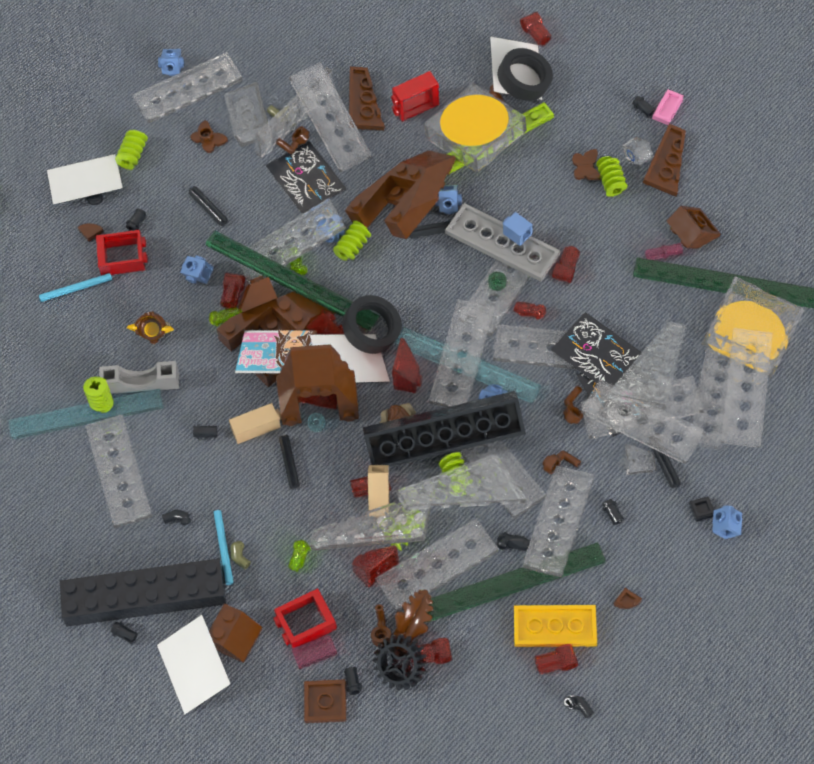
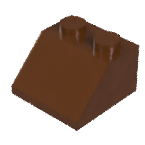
M680 206L667 220V223L671 226L670 230L678 235L681 239V244L686 248L698 249L721 235L700 208Z
M262 275L250 280L251 284L247 285L238 306V313L245 312L277 298L269 277L264 278Z
M224 603L209 633L218 652L244 663L263 628L244 612Z

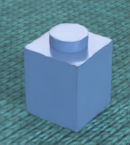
M515 212L511 217L508 216L504 220L503 234L521 246L532 235V224Z

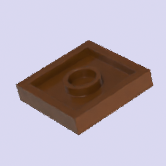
M345 679L304 681L305 723L347 722Z

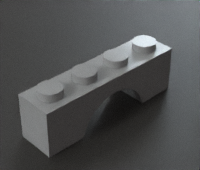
M176 361L157 362L154 367L144 371H130L123 369L119 365L99 367V377L106 379L111 394L179 389V370Z

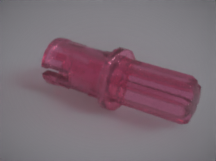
M681 243L668 246L663 244L661 247L645 251V257L648 261L660 258L667 259L670 256L683 254Z

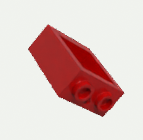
M431 71L392 88V111L402 122L439 105V83Z
M140 230L96 235L98 268L101 276L108 273L115 275L145 271V263H148V258L143 248L147 246L145 236L142 237ZM137 244L138 259L108 263L107 248Z
M318 588L274 609L276 616L273 617V620L278 629L282 628L284 632L282 637L285 644H290L293 650L337 629L336 621ZM314 602L324 622L293 636L283 616Z

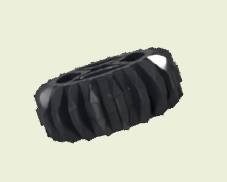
M395 634L391 635L390 638L383 639V643L378 644L379 650L374 651L377 657L373 659V662L377 663V666L373 670H379L380 673L377 675V678L383 677L382 684L389 682V688L391 689L396 685L397 690L402 688L408 690L410 685L414 687L417 685V681H422V675L427 672L423 668L428 665V662L423 661L427 654L421 653L424 647L416 646L418 640L411 642V636L405 638L404 634H399L398 637ZM396 646L406 649L409 653H403ZM387 655H388L389 658H390V664H389V665H388V663H387ZM406 658V660L403 661V664L395 666V664L398 663V660ZM412 658L414 662L413 671H411L412 667L410 665V661ZM392 671H397L401 676L403 675L404 677H399L395 675Z

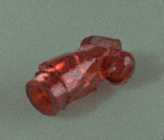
M517 301L514 312L520 316H531L539 320L545 316L546 307L543 304L536 306L535 304Z

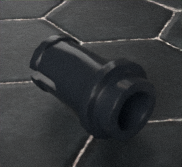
M637 96L632 102L634 108H638L648 118L655 112V108L647 103L643 96Z
M137 208L131 219L127 220L126 228L129 231L140 229L139 225L146 216L145 211Z
M197 424V426H193V437H197V439L200 437L217 438V426H200V424Z
M609 499L602 504V510L606 511L613 525H618L624 521V517L616 506L617 502Z
M115 622L110 631L114 637L118 636L129 642V644H133L138 635L137 632L124 626L123 622Z
M346 668L344 670L347 681L346 691L350 695L359 694L362 684L359 683L357 668Z

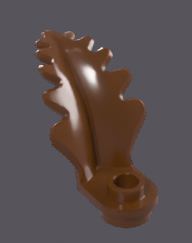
M426 589L423 591L418 590V593L414 592V597L409 596L411 604L406 602L402 604L404 613L397 612L395 614L396 629L393 635L395 634L398 637L399 634H404L405 638L411 636L412 642L414 637L428 631V626L424 622L432 619V616L427 612L433 610V606H429L433 601L430 599L432 596L428 594ZM396 646L397 649L400 648V650L403 653L408 652L406 649Z

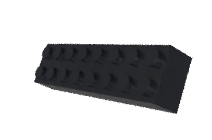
M515 391L363 427L371 465H389V467L526 434L519 400Z
M220 558L60 580L61 612L66 627L226 604L224 573Z

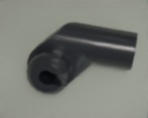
M176 509L162 514L165 524L174 520H180L181 525H187L191 522L190 514L186 511Z
M573 695L565 697L564 705L567 708L580 710L585 718H589L594 714L583 697Z

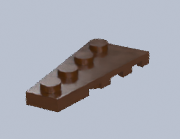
M350 66L349 128L384 131L385 125L381 119L380 108L377 105V98L373 91L368 68Z
M672 124L668 125L645 175L644 184L675 197L677 196L686 130Z

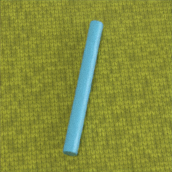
M108 273L40 294L39 298L43 302L111 281L112 277Z
M216 510L213 513L226 585H231L234 582L221 510Z

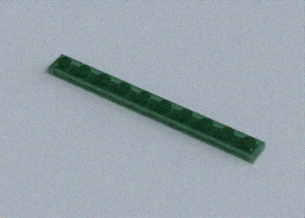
M214 231L206 241L205 246L265 277H269V279L341 316H344L347 309L353 303V301L217 231ZM362 310L356 315V323L371 331L380 315L370 310Z
M636 258L633 277L814 308V288Z
M597 542L430 598L433 603L429 606H433V610L427 613L432 616L430 621L603 564L605 563V557Z

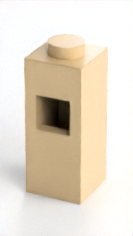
M271 403L229 419L237 444L281 428L279 421L281 420V414L279 409H275Z
M369 465L368 468L369 517H374L375 519L389 517V465Z

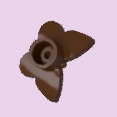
M206 120L199 125L198 131L192 133L190 137L193 142L202 143V147L207 153H212L215 146H222L228 142L224 134L214 133Z
M597 149L585 152L584 156L579 153L573 155L572 162L574 166H577V169L574 171L575 179L600 180V174L594 168L598 156Z

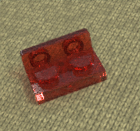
M322 309L320 314L307 325L309 331H316V335H345L342 324L339 326L335 321L336 317L329 310L326 312Z

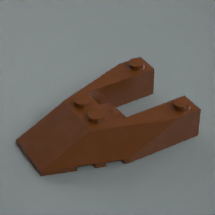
M428 150L402 161L355 197L345 209V212L352 223L353 221H358L368 228L388 203L396 205L384 221L393 236L407 239L438 201L439 191L444 188L445 177L450 174L456 158L455 156Z
M314 282L230 317L216 330L219 340L231 352L242 343L244 331H258L259 329L261 331H316V335H322L327 324L329 325L340 308V304ZM256 373V376L267 387H270L276 382V377L280 373Z
M331 344L290 347L285 358V364L281 366L280 374L276 377L282 425L294 426L302 423L300 396L306 398L311 395L329 396L336 394L340 421L351 422L359 419L355 371L350 370L348 363L341 360V356Z

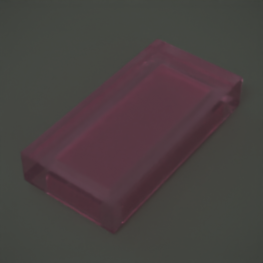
M330 634L292 648V653L299 669L337 655Z

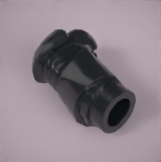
M503 532L497 538V547L501 550H505L508 546L512 549L527 552L531 544V540H528L525 536L511 535L508 532Z

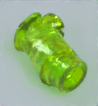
M297 247L290 248L287 255L291 265L290 272L296 276L306 275L308 268L306 265H302L299 249Z
M237 307L221 310L220 312L212 311L209 314V321L212 325L219 326L220 323L226 322L230 317L240 312Z
M297 540L293 544L294 551L288 568L294 572H298L299 569L303 568L306 554L308 551H311L309 544L304 540Z

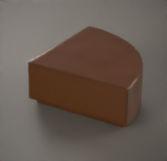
M92 223L77 227L88 242L96 238V235L104 232L99 225Z
M624 588L615 600L614 606L621 609H630L639 605L642 598Z

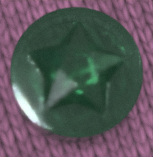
M493 272L489 275L488 286L492 290L501 291L506 287L507 278L504 273Z

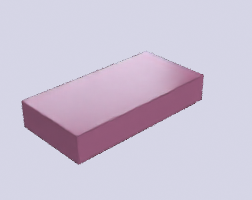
M668 89L655 110L652 119L669 125L681 105L684 95Z

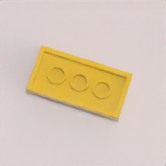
M596 605L514 606L515 647L597 646Z

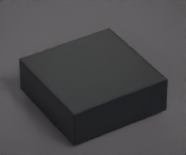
M709 496L689 502L695 521L713 517L714 509Z

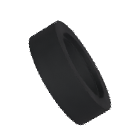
M516 48L509 51L502 60L497 72L498 80L503 89L513 97L525 101L541 98L553 79L552 68L548 61L536 51L527 48ZM520 63L531 67L538 74L540 83L537 85H527L520 82L513 76L510 66Z
M365 295L356 299L345 312L342 321L343 331L347 340L358 350L370 354L381 353L390 348L399 337L402 327L401 318L396 308L386 299L375 295ZM362 310H372L380 314L387 323V336L382 339H372L365 336L357 326V313Z

